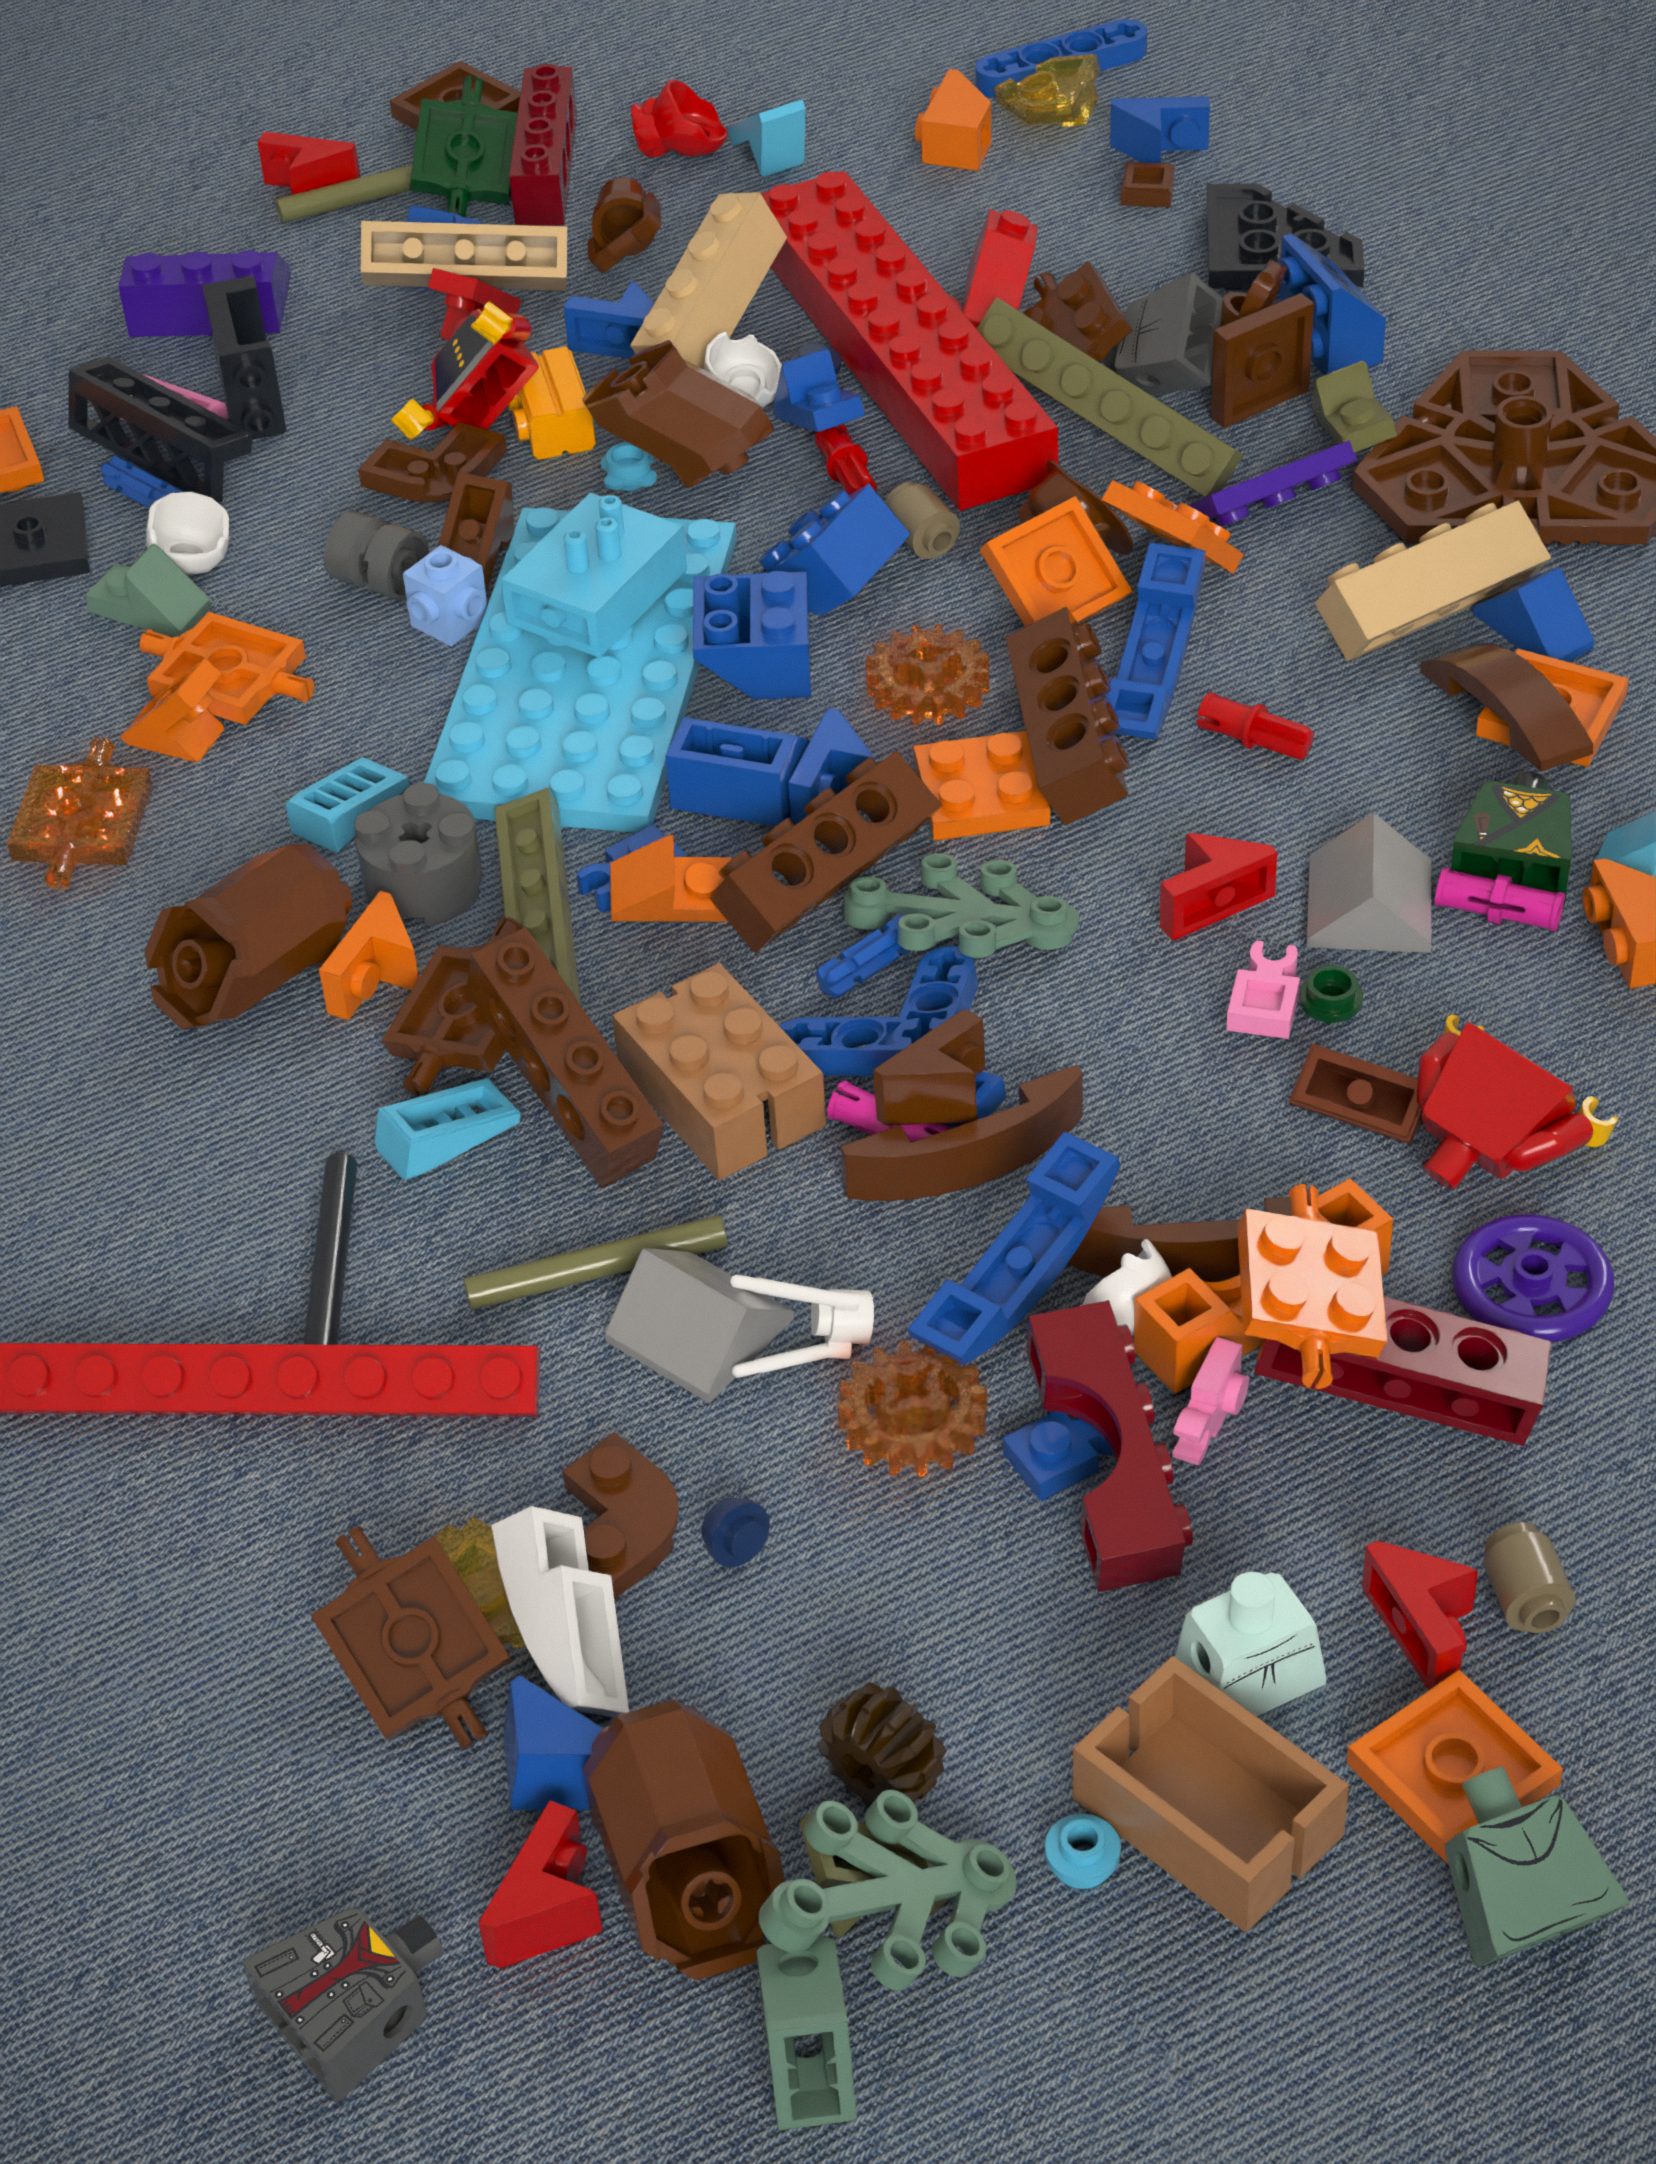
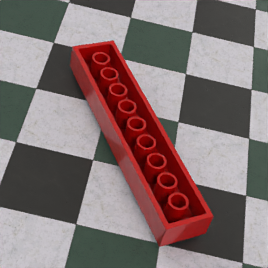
M845 170L841 172H825L818 175L815 179L793 185H777L771 188L770 191L760 193L787 236L771 265L772 270L834 350L839 353L841 359L958 510H965L1034 489L1048 475L1047 461L1050 459L1058 464V427Z

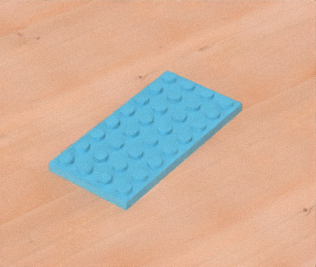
M547 507L522 508L424 783L435 786L439 794L447 795L460 801L469 809L474 819L496 821L494 807L549 787L558 802L560 826L637 833L654 822L667 778L665 755L683 717H685L701 664L693 658L692 650L693 576H712L728 573L737 542L736 523L719 522L710 519L664 518L683 525L687 570L601 658L507 623L501 578L570 512Z

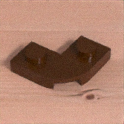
M458 422L432 452L385 439L358 469L361 486L411 501L437 502L451 499L458 472L485 477L506 454L505 435Z
M613 1432L565 1468L562 1473L565 1489L599 1516L583 1529L588 1568L592 1572L611 1575L615 1600L661 1564L674 1548L673 1535L678 1525L679 1505L675 1488L669 1478L618 1434Z

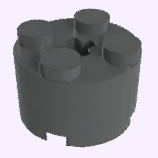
M418 783L409 786L403 794L389 798L377 804L369 811L357 816L354 822L355 843L368 905L379 891L387 892L392 895L404 925V917L423 918L424 925H433L449 921L461 915L475 903L480 894L478 886L482 879L480 851L474 817L469 809L460 801L447 795L439 794L438 789L432 784Z

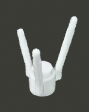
M734 1275L730 1279V1283L734 1288L812 1303V1334L814 1336H824L825 1339L823 1344L736 1364L732 1368L734 1377L740 1378L757 1373L761 1374L825 1358L850 1359L852 1344H868L870 1342L874 1321V1304L870 1291L823 1290L743 1275Z

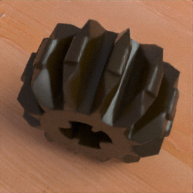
M868 1682L859 1690H854L848 1697L841 1698L828 1711L827 1718L819 1726L822 1739L817 1747L821 1755L831 1762L828 1769L829 1774L839 1777L846 1785V1794L854 1792L861 1797L867 1808L886 1790L899 1791L905 1794L913 1803L917 1799L922 1800L937 1784L936 1779L945 1770L942 1758L947 1752L943 1742L933 1735L936 1724L923 1718L918 1712L917 1702L913 1704L907 1703L902 1699L898 1690L892 1686L883 1690L880 1686Z

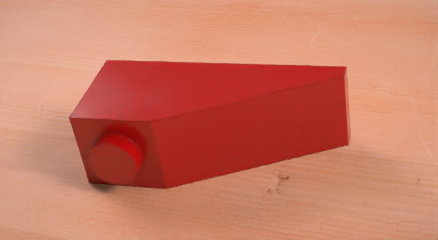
M989 209L969 262L962 305L963 314L976 329L996 297L1015 309H1019L1035 249L1038 226L1031 224L1029 219L1020 213L1009 210L1000 213Z

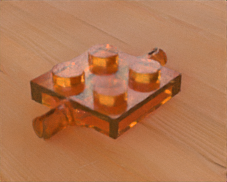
M99 737L92 739L86 760L83 762L64 766L35 765L7 843L12 861L50 863L44 880L49 887L58 890L59 883L61 890L69 887L74 867L78 863L101 865L128 864L153 787L149 768H123L109 764L115 751V746L111 740L102 737L101 744Z

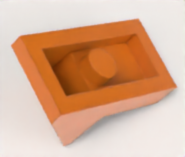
M206 658L202 659L148 701L121 734L120 738L128 745L188 761H200L224 731L223 724L206 709L214 699L208 693V690L222 673Z
M667 835L610 862L611 921L728 922L709 898L724 881L718 872L732 857H674V835Z
M379 891L319 969L327 1014L349 1020L364 999L367 1000L372 997L377 989L379 980L412 990L417 983L419 975L415 952L390 893Z

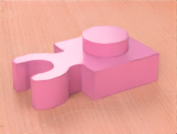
M1255 941L1250 949L1249 971L1237 970L1227 1011L1226 1030L1289 1039L1300 986V978L1295 977L1297 972L1296 946L1288 945L1286 956L1280 960L1273 961L1263 956L1264 942Z
M1216 1336L1191 1386V1400L1188 1406L1181 1411L1174 1426L1173 1435L1180 1438L1173 1450L1172 1457L1199 1466L1206 1454L1211 1437L1216 1438L1227 1414L1237 1415L1240 1412L1249 1386V1376L1241 1374L1242 1344Z

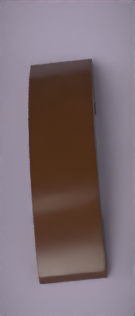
M1479 643L1421 662V673L1449 696L1468 691L1505 721L1510 727V746L1541 772L1593 754V743L1563 696L1532 664L1509 649L1494 644Z
M1074 1065L1019 1084V1106L912 1143L902 1127L897 1126L840 1146L844 1193L848 1199L867 1201H896L932 1197L988 1182L1027 1164L1049 1150L1064 1131L1069 1133L1083 1117V1072L1078 1065Z
M1289 1197L1264 1198L1263 1211L1291 1216ZM1131 1206L1101 1207L1089 1231L1067 1265L1088 1273L1107 1277L1121 1268V1259L1126 1253L1137 1257L1143 1250L1141 1242L1144 1239H1148L1164 1259L1172 1277L1190 1268L1204 1282L1228 1280L1240 1274L1237 1230L1240 1220L1133 1225Z

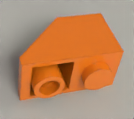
M948 69L940 86L932 89L926 112H921L918 115L915 126V140L921 143L922 163L978 171L992 145L991 101L959 70Z
M1606 858L1593 860L1590 886L1585 887L1582 894L1583 908L1587 920L1591 924L1597 923L1603 935L1606 957L1612 966L1618 965L1629 989L1656 984V877Z

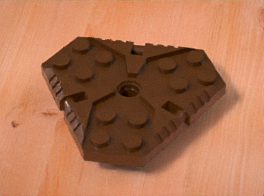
M1461 351L1414 403L1413 418L1403 415L1395 424L1397 436L1378 443L1353 470L1352 488L1406 543H1420L1419 539L1424 534L1444 523H1449L1452 529L1465 524L1464 520L1467 516L1487 504L1494 503L1497 509L1519 500L1544 546H1550L1551 543H1558V546H1570L1571 543H1578V546H1589L1591 543H1597V546L1647 544L1656 533V437L1633 416L1618 420L1620 404L1562 351Z

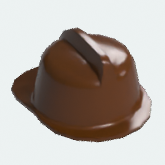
M1049 459L1046 463L1048 475L1031 491L1028 501L1019 510L1020 521L1024 523L1076 496L1105 546L1119 554H1130L1134 549L1133 540L1127 527L1116 512L1105 501L1101 500L1102 498L1070 477L1055 461Z

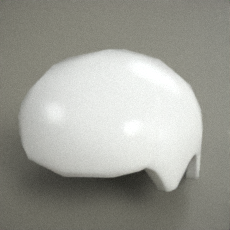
M722 332L706 346L703 370L753 396L763 409L775 399L782 364L775 352L762 343L757 342L754 335H748L741 340H732L728 337L727 332Z
M194 492L170 493L151 505L146 529L147 549L152 544L160 547L187 576L210 572L224 559L229 543V516L227 511L213 498Z
M1144 1239L1141 1242L1143 1250L1137 1257L1126 1253L1121 1259V1268L1103 1278L1086 1294L1082 1304L1087 1305L1109 1300L1117 1325L1127 1324L1132 1336H1134L1135 1298L1172 1278L1164 1259L1148 1239Z

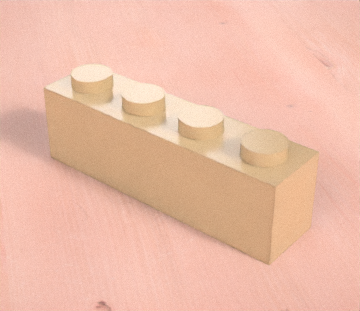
M760 192L726 193L717 196L630 346L635 353L670 340L683 359L703 369L706 346L722 332H727L730 338L787 239L786 234Z
M361 221L363 285L428 287L432 270L436 268L478 279L497 289L566 291L567 227Z
M1519 500L1497 509L1494 503L1487 504L1467 516L1464 520L1465 524L1452 529L1449 523H1444L1424 534L1419 539L1420 543L1406 549L1404 543H1398L1378 554L1373 559L1374 564L1360 569L1357 563H1353L1332 574L1327 579L1330 586L1315 602V605L1347 662L1474 606L1517 582L1533 577L1551 559V556Z

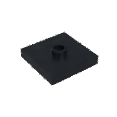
M81 492L0 504V587L90 572L85 510Z

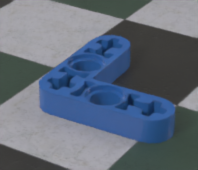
M958 946L940 947L924 955L918 964L899 1017H803L785 1021L779 1027L823 1072V1076H873L875 1068L964 1008L970 1011L978 989L975 960L973 957L962 954Z

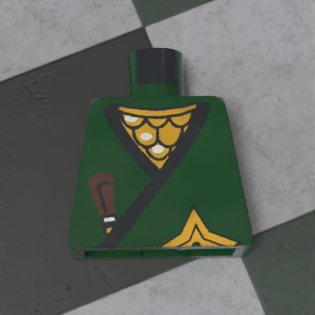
M1535 772L1518 774L1514 778L1513 784L1496 781L1484 783L1455 835L1451 870L1495 880L1499 874L1512 877L1513 884L1554 893H1565L1566 901L1572 857L1570 797L1565 792L1548 790L1549 784L1547 780Z

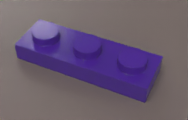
M1350 440L1213 493L1189 504V506L1208 516L1209 520L1216 518L1218 525L1223 527L1250 516L1247 505L1262 500L1265 509L1295 498L1296 495L1293 487L1308 482L1311 491L1341 480L1338 469L1357 461Z

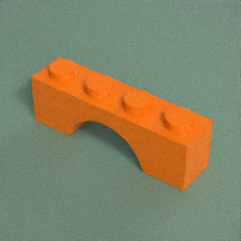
M1351 1178L1319 1195V1218L1322 1221L1378 1232L1381 1275L1388 1273L1393 1218ZM1188 1268L1135 1298V1354L1174 1394L1193 1384L1216 1336L1242 1344V1356L1260 1345L1261 1338L1247 1336L1243 1332L1240 1274L1220 1282H1204Z

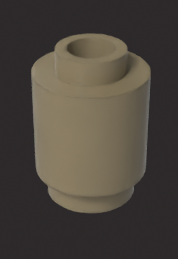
M905 482L895 487L888 495L885 504L911 534L905 540V543L916 555L923 559H933L943 555L953 547L960 533V521L929 487L915 482Z
M1525 1522L1509 1524L1495 1531L1485 1543L1486 1555L1483 1565L1507 1623L1516 1630L1529 1631L1531 1633H1545L1557 1628L1573 1609L1576 1597L1551 1539L1547 1535L1540 1533L1535 1525Z

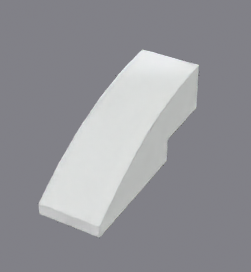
M531 1506L492 1524L498 1566L510 1609L525 1645L546 1682L559 1699L575 1711L615 1718L617 1715L629 1712L611 1575L589 1571L582 1517Z

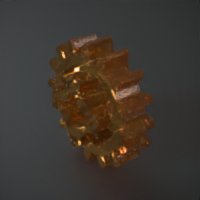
M936 624L932 631L922 630L919 625H912L911 635L904 636L895 630L891 632V644L877 641L874 644L875 655L866 657L867 695L874 696L875 708L877 710L891 707V719L898 720L905 714L912 715L913 725H920L924 717L933 718L937 725H941L944 723V715L948 713L962 719L965 717V705L979 708L982 705L981 694L989 693L990 690L988 653L981 652L978 639L964 642V631L961 629L946 635L943 634V627L940 624Z
M901 1340L898 1345V1353L890 1356L878 1346L873 1349V1364L871 1366L855 1361L851 1365L852 1380H841L840 1402L837 1403L839 1429L845 1430L847 1448L855 1450L863 1447L864 1464L869 1467L878 1463L882 1458L888 1460L890 1475L897 1476L904 1464H913L917 1475L923 1477L927 1473V1463L937 1461L940 1466L949 1470L953 1468V1451L956 1450L960 1453L971 1455L974 1452V1436L985 1434L987 1390L986 1386L979 1385L978 1368L974 1365L961 1369V1363L946 1355L943 1358L936 1356V1350L927 1345L923 1346L921 1352H912L907 1340ZM950 1396L958 1406L956 1411L950 1408ZM869 1405L875 1407V1420L868 1412Z

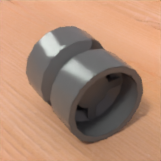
M350 510L343 513L335 521L329 532L324 551L325 569L332 578L362 588L366 586L372 592L402 601L407 599L403 573L429 554L428 543L422 533L393 523L386 524L381 519Z

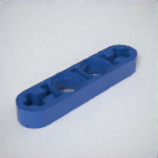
M1122 19L984 56L975 65L976 88L986 97L1002 98L1138 61L1147 53L1148 29L1140 21Z

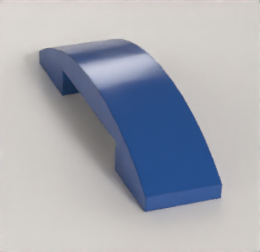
M1149 543L1137 585L1138 603L1116 678H1111V691L1106 695L1120 723V729L1113 732L1114 734L1156 740L1163 727L1175 694L1188 647L1204 570L1205 550Z
M1064 1131L1026 1179L1031 1196L960 1285L949 1279L944 1282L907 1329L910 1337L965 1365L979 1357L1007 1335L1051 1287L1081 1244L1112 1187L1121 1165L1119 1157Z

